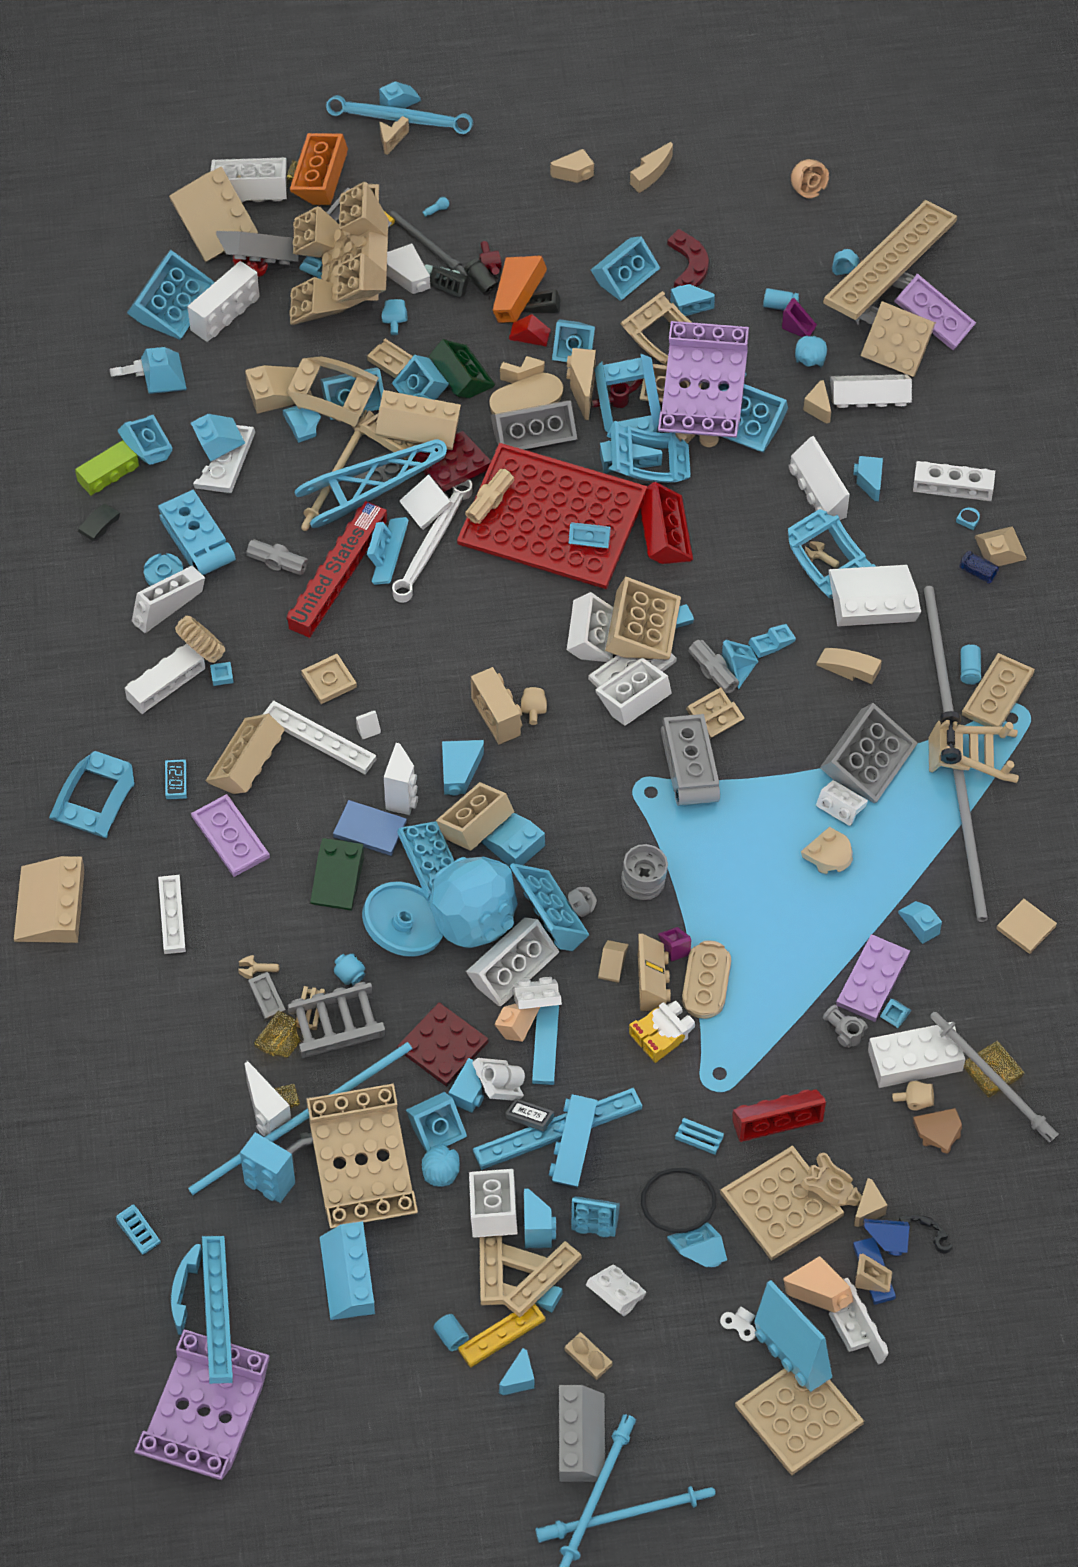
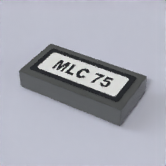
M515 1099L505 1113L506 1119L543 1132L555 1117L554 1111L519 1099Z

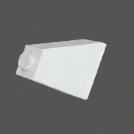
M413 244L387 252L386 276L412 294L430 289V275Z

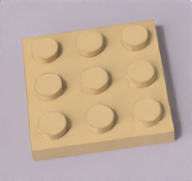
M881 302L861 356L915 377L936 322Z

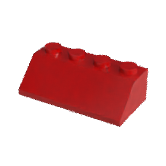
M653 482L647 487L648 489L640 508L647 544V554L649 558L661 564L692 561L693 556L682 495L657 482Z
M816 1089L811 1091L803 1090L791 1096L782 1095L778 1099L771 1101L762 1100L750 1106L741 1105L733 1110L732 1121L739 1142L823 1122L826 1101Z

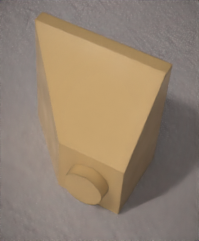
M1013 526L975 535L988 569L1026 560V555Z

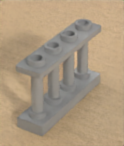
M360 982L352 988H337L333 990V993L325 995L324 993H318L310 999L304 1000L299 998L288 1004L289 1015L297 1014L304 1039L299 1044L301 1058L385 1037L383 1022L377 1023L374 1020L367 994L372 993L371 983ZM355 997H359L366 1020L365 1027L358 1029L353 1025L346 1001ZM338 1002L346 1029L343 1033L336 1034L333 1032L325 1005ZM314 1008L318 1009L325 1034L323 1038L316 1040L312 1038L305 1014L306 1010Z

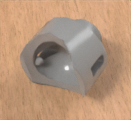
M578 887L568 893V902L579 916L584 917L594 910L597 899L590 888Z

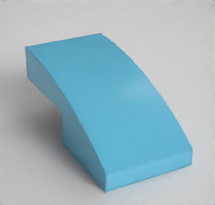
M787 624L769 628L767 634L750 638L749 645L757 657L760 658L790 645L796 640V637Z

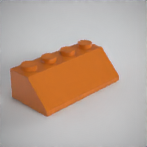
M307 134L290 186L292 193L313 205H331L348 151L343 134Z

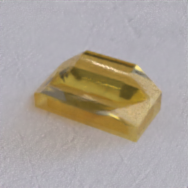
M278 1010L254 1042L255 1047L272 1056L280 1055L288 1058L301 1041L296 1030L297 1021Z

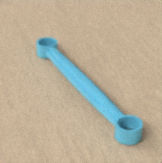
M338 95L331 97L326 104L327 111L333 116L347 112L398 121L404 116L409 119V123L453 127L460 134L469 132L473 126L471 116L465 113L457 117L417 110L346 102L343 97ZM333 99L339 100L342 103L341 111L335 112L331 109L330 103ZM459 118H466L469 121V128L467 130H462L458 127L457 120Z

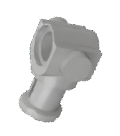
M832 1005L823 1015V1020L829 1021L836 1028L835 1032L839 1035L837 1039L844 1047L850 1048L851 1046L858 1045L861 1042V1037L864 1036V1031L868 1028L862 1019L842 1014L838 1010L837 1005ZM849 1031H854V1032H856L857 1034H850V1033H848V1032H849Z

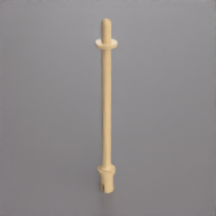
M363 411L356 427L353 428L355 432L333 471L343 469L361 435H366L360 431L361 424L375 416L371 411ZM330 486L322 488L312 508L304 510L306 518L301 526L303 531H307L311 526V520L320 515L318 511L331 490Z

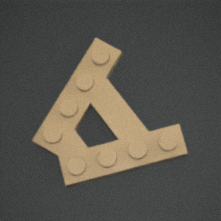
M502 1235L480 1237L481 1305L504 1304L517 1316L521 1317L582 1259L581 1254L567 1242H564L547 1258L502 1244ZM503 1265L531 1273L517 1287L503 1283Z

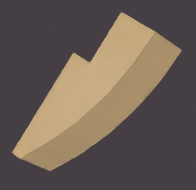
M671 142L641 158V166L630 172V184L638 193L652 185L669 165L673 155V144Z
M825 648L816 665L852 681L856 677L872 684L881 669L882 660L851 650Z

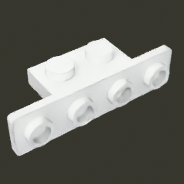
M845 1278L843 1280L851 1288L853 1302L836 1313L830 1311L829 1316L849 1352L868 1346L877 1363L881 1364L888 1355L887 1345L881 1340L875 1323L871 1321L867 1314L866 1306L861 1303L857 1295L855 1286L851 1284L849 1278Z

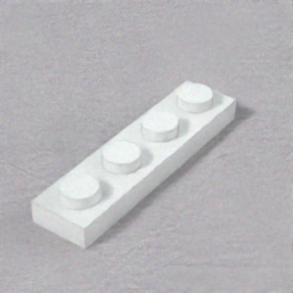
M180 876L158 877L164 954L186 952Z

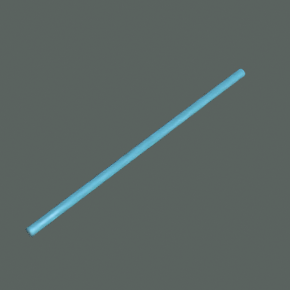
M408 1042L328 1095L352 1090L412 1050V1047ZM308 1108L264 1138L274 1142L309 1118ZM240 1154L190 1186L188 1189L191 1194H196L241 1164Z

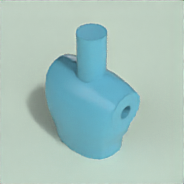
M401 299L387 300L382 311V322L391 324V335H398V323L407 321L405 301Z

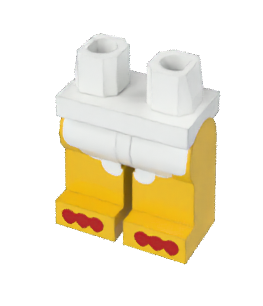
M677 1001L668 1005L663 1002L641 1020H635L629 1024L630 1036L641 1048L643 1047V1050L654 1063L686 1041L688 1033L695 1027L694 1020L688 1015L679 1020L677 1016L682 1013V1008Z

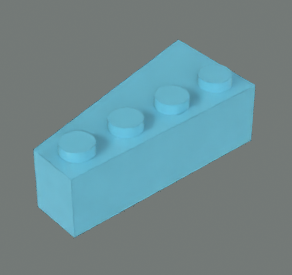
M573 1094L571 1099L566 1098L563 1110L567 1112L566 1121L561 1120L558 1133L562 1134L561 1142L556 1141L554 1155H558L556 1164L551 1163L549 1176L553 1177L552 1182L578 1188L597 1100Z

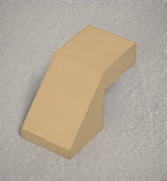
M526 356L521 367L503 362L500 367V380L515 383L532 375L545 373V361Z

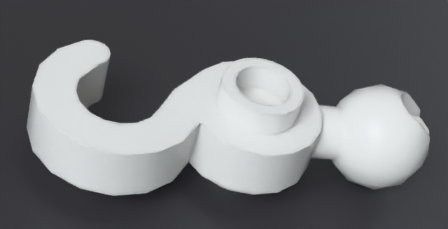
M136 360L133 361L134 365L111 368V377L136 373V376H143L142 361Z

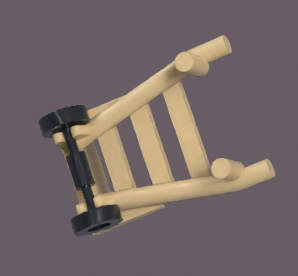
M946 711L941 714L940 721L936 723L929 735V772L933 773L940 766L967 771L971 767L1004 781L1018 782L1019 776L1009 773L1014 767V762L1007 761L1001 770L994 768L993 735H999L1001 738L1006 736L1016 738L1018 731L1013 729L1014 726L1011 722H1007L1004 727L959 725L961 723V715L958 712ZM963 734H969V758L963 756ZM978 734H984L985 764L980 763L978 759Z

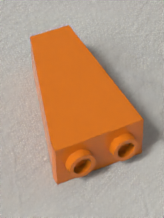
M542 256L506 257L493 307L498 323L516 322L547 271Z

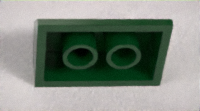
M442 339L429 355L433 364L441 372L451 386L452 392L457 397L472 398L495 386V383L467 345Z

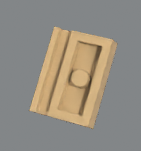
M384 339L382 344H379L367 355V360L396 378L413 356L387 339Z

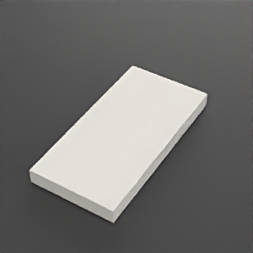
M671 653L669 660H645L663 672L676 663L677 658ZM617 655L589 674L588 679L598 688L641 658H624Z

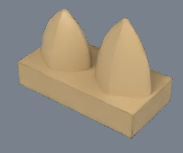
M581 1332L565 1346V1351L595 1380L600 1378L613 1364Z

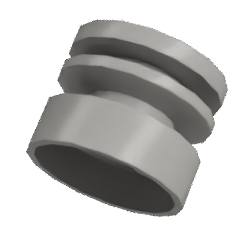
M643 844L631 848L626 853L621 882L625 892L632 898L651 900L663 891L668 868L667 857L663 851L656 846Z

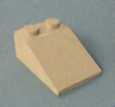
M573 348L572 356L568 355L567 379H570V388L584 419L589 420L595 380L596 350Z
M263 365L245 370L247 387L257 414L295 404L287 394V390L298 368Z

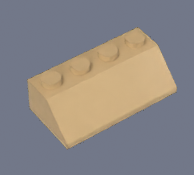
M383 390L375 435L418 444L438 439L445 443L447 449L452 450L461 405Z
M269 713L245 718L205 781L232 794L247 792L252 787L254 778L261 772L262 765L271 756L272 749L280 742L281 735L285 729Z

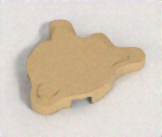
M820 1153L816 1158L819 1167L812 1165L809 1168V1176L801 1181V1186L805 1190L817 1193L823 1200L836 1206L859 1205L862 1195L856 1187L853 1188L851 1184L853 1178L844 1170L835 1166L826 1153Z

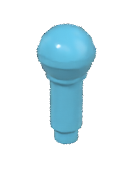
M440 197L434 205L428 207L422 213L426 217L438 210H446L449 207V201L445 197Z

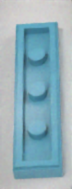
M559 1005L540 1007L537 1013L532 1084L554 1085Z

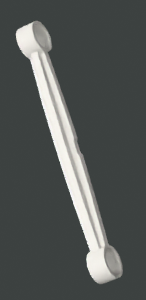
M470 479L453 487V494L450 497V501L453 504L439 515L404 578L394 582L392 591L393 598L396 601L404 603L412 598V585L436 549L461 501L468 499L472 495V482ZM459 486H467L469 489L466 491H459L456 488ZM399 588H406L409 590V592L405 594H399L396 592V590Z

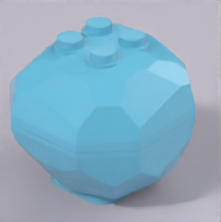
M461 857L438 871L434 876L429 901L430 909L442 935L448 941L466 948L491 943L506 933L514 925L513 916L518 905L511 869L500 861L486 857Z

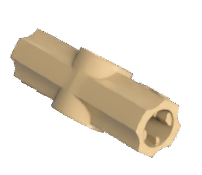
M500 469L488 484H484L480 488L476 500L465 512L470 521L480 524L492 508L495 509L499 506L503 499V494L514 481V477L509 471Z

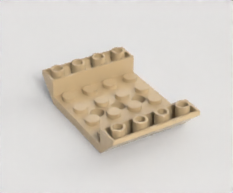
M394 1084L307 1099L314 1151L330 1229L336 1228L341 1224L362 1221L366 1223L418 1213L398 1118V1104ZM380 1150L388 1152L389 1159L387 1161L378 1160L377 1153ZM358 1154H364L367 1157L368 1161L365 1165H358L355 1162V1157ZM336 1158L345 1160L346 1166L343 1169L334 1167L333 1162Z

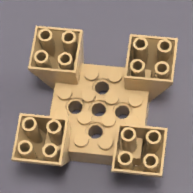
M362 182L341 194L339 200V224L318 206L295 218L293 224V254L322 258L321 279L313 277L292 288L290 294V324L295 325L338 314L386 290L388 218L368 183Z

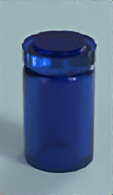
M970 550L963 556L959 568L965 569L966 572L988 584L994 580L999 570V566L977 554H973Z

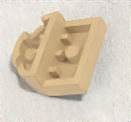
M831 827L826 829L801 851L802 858L815 864L818 872L828 874V871L831 870L841 872L853 861V851L849 839Z

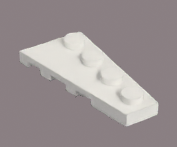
M237 425L245 444L213 460L209 466L206 465L202 471V476L193 483L195 489L232 493L254 437V427Z

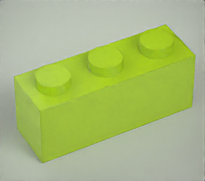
M122 440L76 468L77 481L91 496L139 467L138 456Z

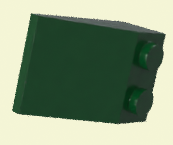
M322 838L310 904L352 911L365 857L364 844Z

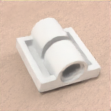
M477 1058L472 1062L476 1074L485 1088V1093L490 1099L520 1100L524 1096L520 1089L525 1079V1074L521 1067L508 1065L506 1060Z
M614 1264L590 1277L586 1283V1286L622 1316H626L646 1294V1291L637 1282L630 1279Z

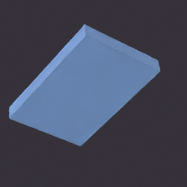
M348 800L333 832V837L347 842L364 844L365 848L392 856L400 839L397 831L399 828L405 827L407 819Z

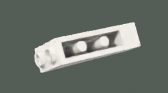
M190 566L138 592L132 622L144 633L148 632L203 591L205 577L193 566Z

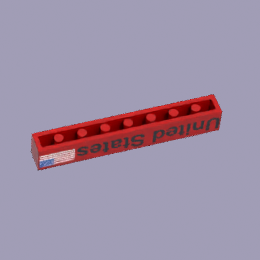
M367 501L364 502L362 507L357 509L352 522H348L344 534L338 537L334 549L328 552L324 564L318 567L314 579L308 582L304 594L298 597L294 609H290L288 612L287 620L290 630L308 638L312 636L367 553L376 523L384 522L386 524V509Z

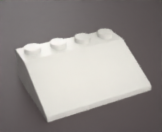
M286 158L212 160L211 171L222 166L241 202L246 200H253L254 202L272 200L278 202L287 199Z
M907 565L829 569L837 626L916 622L921 613L918 592Z

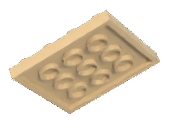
M793 1146L730 1183L720 1191V1194L771 1261L844 1216V1211L840 1206L828 1203L817 1193L805 1190L801 1186V1181L809 1176L808 1170L810 1167Z
M785 1368L735 1403V1407L791 1475H794L864 1424V1420L830 1379L810 1392L805 1386H800L795 1375L791 1371L788 1372Z

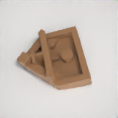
M955 1108L913 1117L914 1126L919 1137L923 1139L924 1146L933 1145L941 1148V1152L948 1154L955 1140L961 1137L962 1123Z

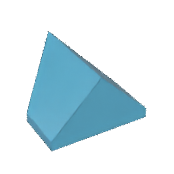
M729 640L723 642L722 657L727 664V668L738 679L739 685L737 687L739 689L759 661L751 646Z

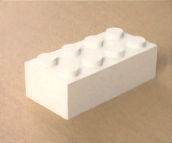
M239 261L188 305L190 330L208 342L216 337L225 326L230 325L233 319L241 315L249 305L255 303L260 297L257 272L242 261Z
M938 1025L870 1038L868 1053L879 1088L961 1072L965 1063L963 1051L947 1034L943 1037L940 1036L943 1030Z

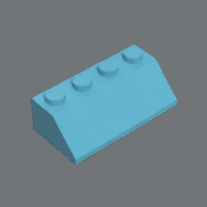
M363 1221L341 1224L320 1236L330 1320L375 1314Z

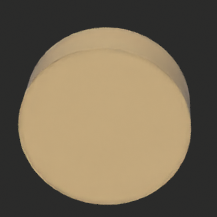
M699 435V441L703 446L713 447L718 443L719 436Z

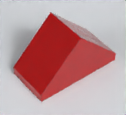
M531 314L513 323L509 340L547 347L551 329Z

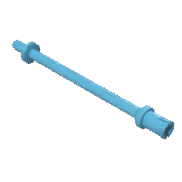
M627 1414L622 1415L617 1430L612 1434L614 1443L569 1546H563L560 1549L564 1557L559 1567H570L572 1560L580 1559V1553L577 1551L619 1452L622 1446L627 1445L630 1441L629 1435L636 1423V1419L629 1415L628 1419H626Z
M689 1486L688 1493L591 1517L587 1528L689 1502L693 1507H696L697 1500L712 1497L716 1491L712 1487L693 1491L692 1486ZM558 1520L555 1521V1524L535 1528L538 1542L541 1543L555 1538H559V1540L564 1539L567 1533L576 1530L580 1520L566 1524Z

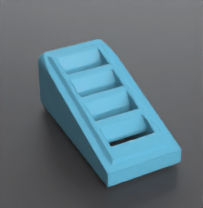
M134 1204L116 1216L117 1224L142 1255L161 1243ZM138 1222L140 1223V1225H138V1226L135 1227L134 1229H132V1230L130 1229L132 1226H134V1225L137 1224ZM143 1230L146 1231V1232H144L143 1234H141L140 1236H138V1237L136 1238L135 1235H137L138 1233H140V1232L143 1231ZM150 1236L152 1238L143 1245H141L140 1242L145 1240L147 1237Z

